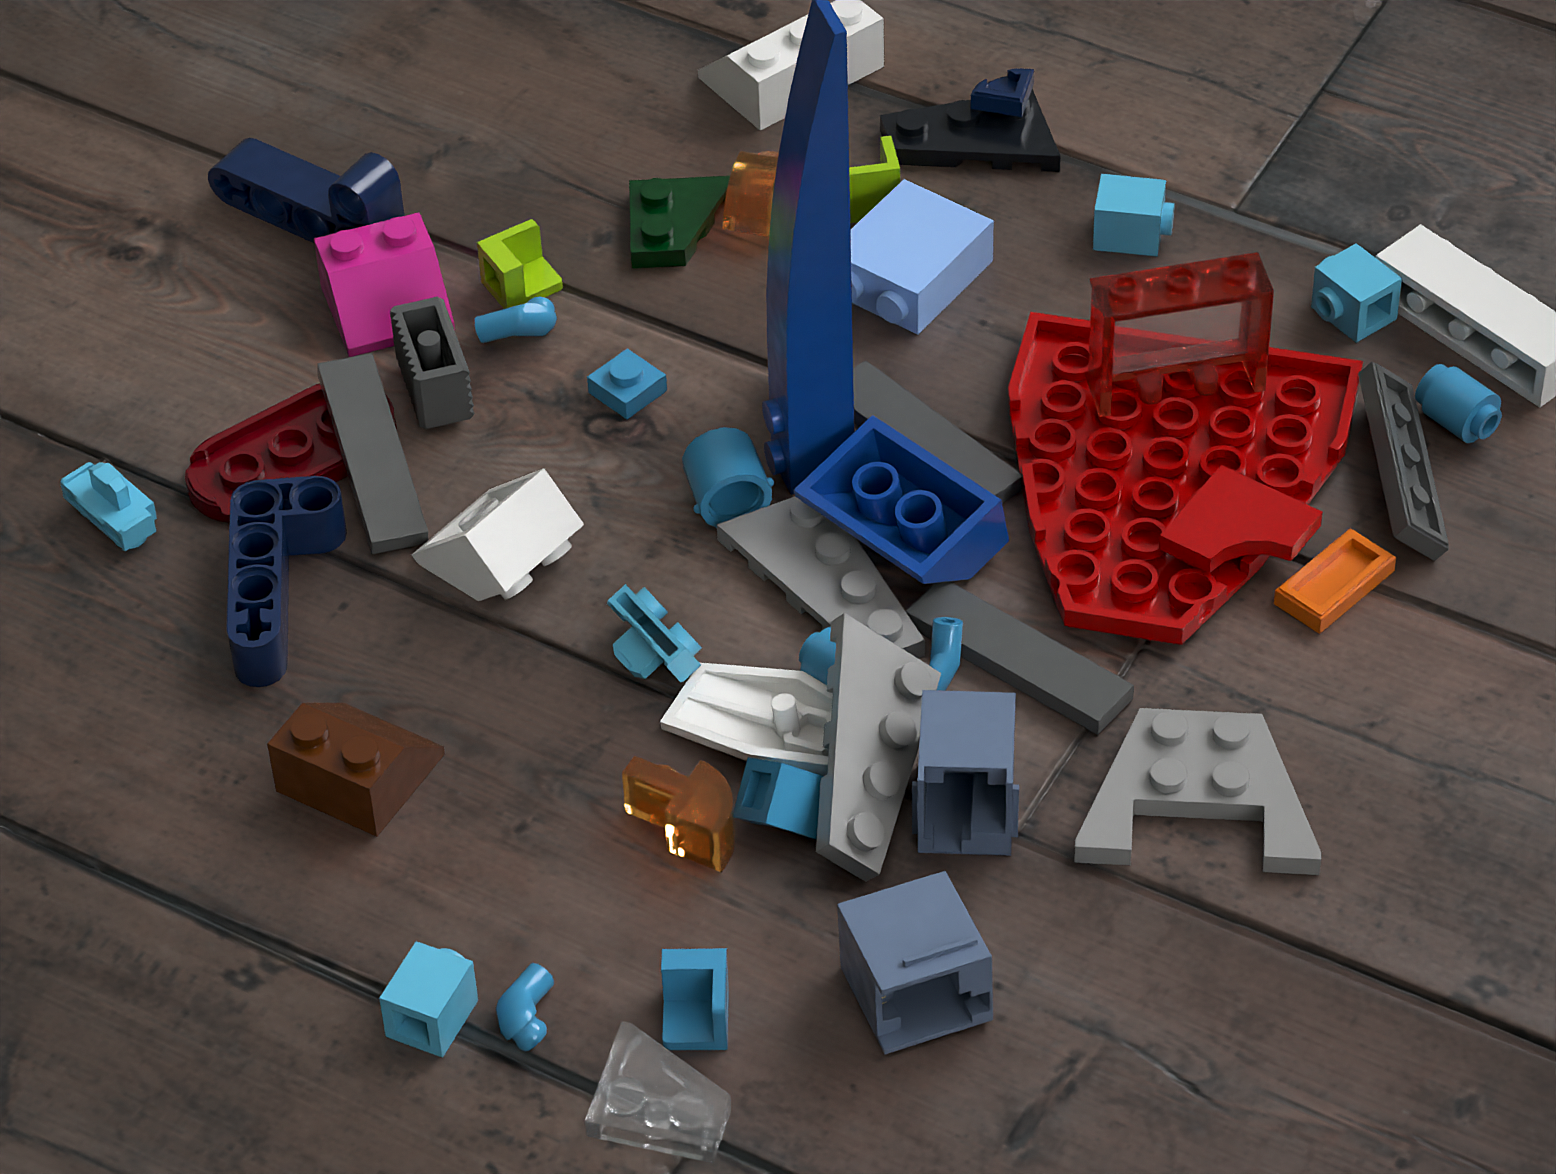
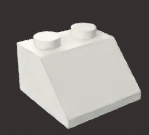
M543 468L489 489L411 555L420 566L477 601L499 594L506 600L518 594L533 581L529 572L540 562L543 566H546L563 556L572 547L568 538L578 531L584 523Z

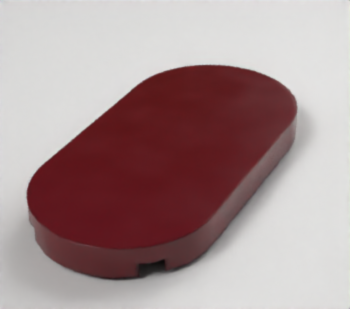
M320 383L202 442L190 457L191 464L186 470L185 481L188 496L197 510L209 518L230 523V500L232 493L246 482L307 476H323L338 482L348 476ZM386 395L390 411L395 423V427L397 430L394 407L391 400Z

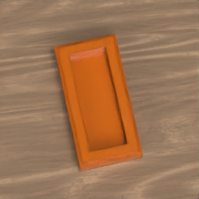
M1350 528L1275 590L1274 605L1320 634L1395 571L1396 557Z

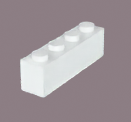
M1421 224L1376 255V259L1402 278L1398 308L1399 315L1539 408L1556 396V312Z

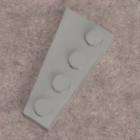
M792 497L717 524V540L730 552L734 549L738 550L748 559L749 569L763 581L771 579L786 593V601L800 614L808 612L822 624V630L831 627L832 620L846 613L916 658L925 656L924 638L858 540L798 498Z
M843 613L831 621L830 641L836 643L835 664L828 668L827 692L833 693L831 721L824 724L823 747L828 749L829 759L828 774L822 777L820 782L816 852L867 882L878 876L881 872L917 755L920 741L922 690H937L941 673L848 614Z

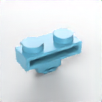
M88 462L61 479L60 484L64 499L124 551L139 547L146 541L147 537L156 532L154 520L157 519L154 502L122 476L110 463L99 462L94 465Z
M625 584L608 600L607 604L624 622L628 621L632 626L613 643V649L616 658L634 677L646 679L664 662V665L680 682H684L701 666L694 655L702 647L678 622L668 629L660 621L668 612L645 587L637 594H634Z

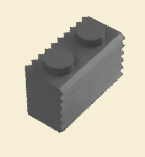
M437 296L394 306L390 310L396 360H398L401 374L403 375L404 382H406V389L408 390L409 397H411V404H413L414 412H416L419 427L429 429L471 419L475 413L472 402L473 396L471 394L470 371L444 299Z

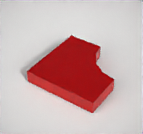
M1221 465L1160 534L1159 549L1208 573L1225 561L1244 555H1271L1292 561L1321 527L1323 512Z

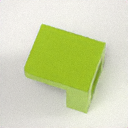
M892 136L880 137V164L849 168L850 223L859 222L900 183V166Z
M533 219L477 242L481 283L503 309L527 303L534 297H547L563 289L562 278L542 256L540 227Z

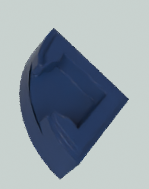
M1034 69L1007 70V76L997 78L988 83L987 79L979 82L971 93L970 109L1022 117L1034 85Z

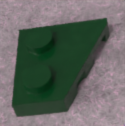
M732 175L629 180L632 268L686 266L697 250V242L706 237L715 224L714 213L722 201L729 203L732 199Z

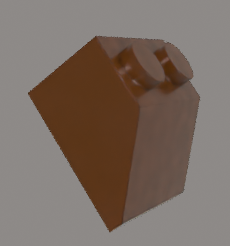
M302 703L267 743L276 792L378 837L445 755L444 746L345 703Z

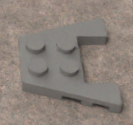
M1140 708L1075 839L1074 863L1131 865L1134 815L1263 822V872L1320 874L1321 850L1262 714Z

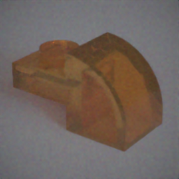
M740 151L733 165L727 187L723 213V230L769 237L779 152L765 151L756 154Z
M634 756L622 772L625 812L666 828L667 851L722 873L729 863L735 847L733 796L725 777L716 768L702 760L699 761L692 773L687 777L678 773L670 766L657 765Z

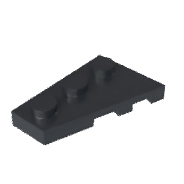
M1033 89L1022 117L970 109L971 100H959L953 103L907 109L880 115L882 137L892 136L899 165L957 167L963 160L992 161V169L1012 170L1013 162L1041 163V171L1060 172L1061 156Z

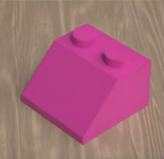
M419 212L314 238L321 288L349 357L394 346L390 310L397 305L438 296L444 299L455 330L454 319L436 251Z

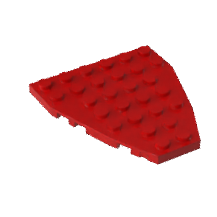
M1030 312L1008 386V409L1019 473H1021V486L1029 533L1064 626L1182 645L1261 569L1270 555H1244L1225 561L1208 573L1160 550V534L1221 465L1308 505L1345 456L1360 386L1358 373L1363 368V361Z

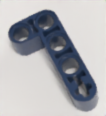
M245 138L208 172L210 187L223 202L314 243V238L405 216L401 183L397 171L386 158L372 152L365 153L342 176H339L254 138Z
M323 476L255 480L242 484L232 493L229 526L227 634L235 675L241 683L250 687L272 685L279 681L287 670L289 556L330 552L340 547L346 539L347 529L339 485L332 479Z

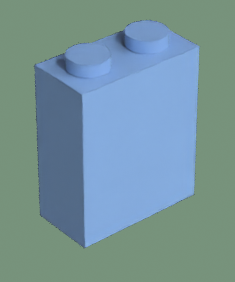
M902 180L851 229L852 303L918 335L993 261L994 220L910 181Z

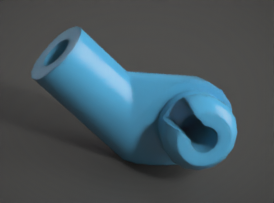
M534 297L527 303L475 317V329L481 343L510 336H543L554 328L557 316L554 304L549 299Z
M951 617L933 619L929 666L941 673L937 690L946 691L960 666L963 621Z

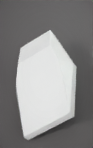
M700 663L701 666L691 674L660 721L662 730L747 761L748 757L784 763L821 776L828 774L829 752L827 748L823 747L824 724L831 721L833 693L827 692L826 684L804 671Z

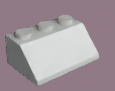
M835 0L830 4L847 31L848 85L884 67L883 17L861 0ZM808 14L699 69L698 78L760 131L784 119Z

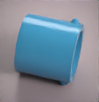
M718 428L709 430L696 437L687 446L682 457V463L696 501L693 510L695 513L701 514L707 524L717 528L719 523L770 505L772 501L771 487L774 485V480L770 477L767 478L754 443L747 433L737 428Z

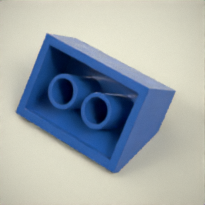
M873 415L794 489L796 498L923 584L971 579L1009 542L1002 500Z

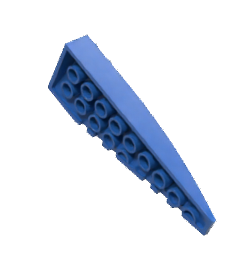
M812 0L799 48L779 148L768 246L766 302L769 400L762 402V411L766 426L771 434V441L764 443V453L772 475H781L791 495L794 494V489L854 433L847 31L829 0Z

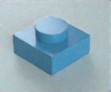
M628 348L587 376L588 393L625 419H629L667 391L666 374Z

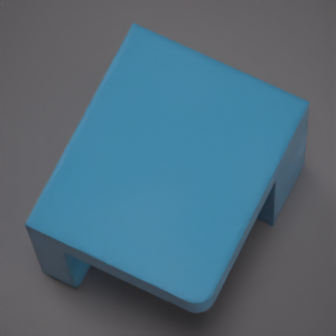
M748 757L732 817L817 839L820 782L824 776L784 763Z
M727 948L662 949L661 974L664 999L662 1040L664 1049L727 1050L729 1004Z

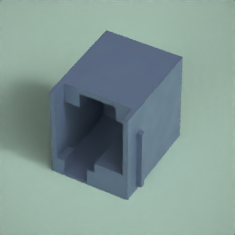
M922 690L917 781H912V834H918V853L1011 856L1012 837H1018L1019 785L1013 784L1016 693Z
M946 871L837 904L841 969L884 1054L993 1020L992 955Z

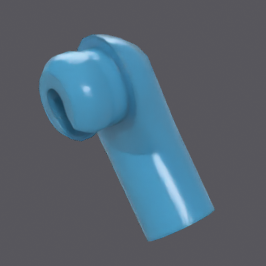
M531 963L500 997L496 1006V1015L501 1034L506 1040L512 1038L517 1047L523 1051L533 1049L547 1034L546 1024L535 1016L537 1012L535 1006L552 988L554 979L544 967L536 963Z

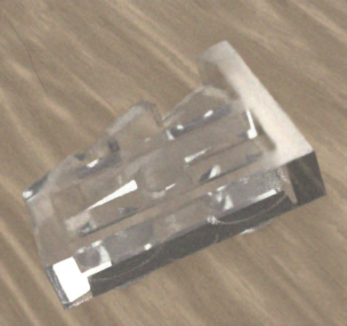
M622 1021L585 1119L586 1135L588 1137L713 1163L731 1112L730 1094L632 1023Z

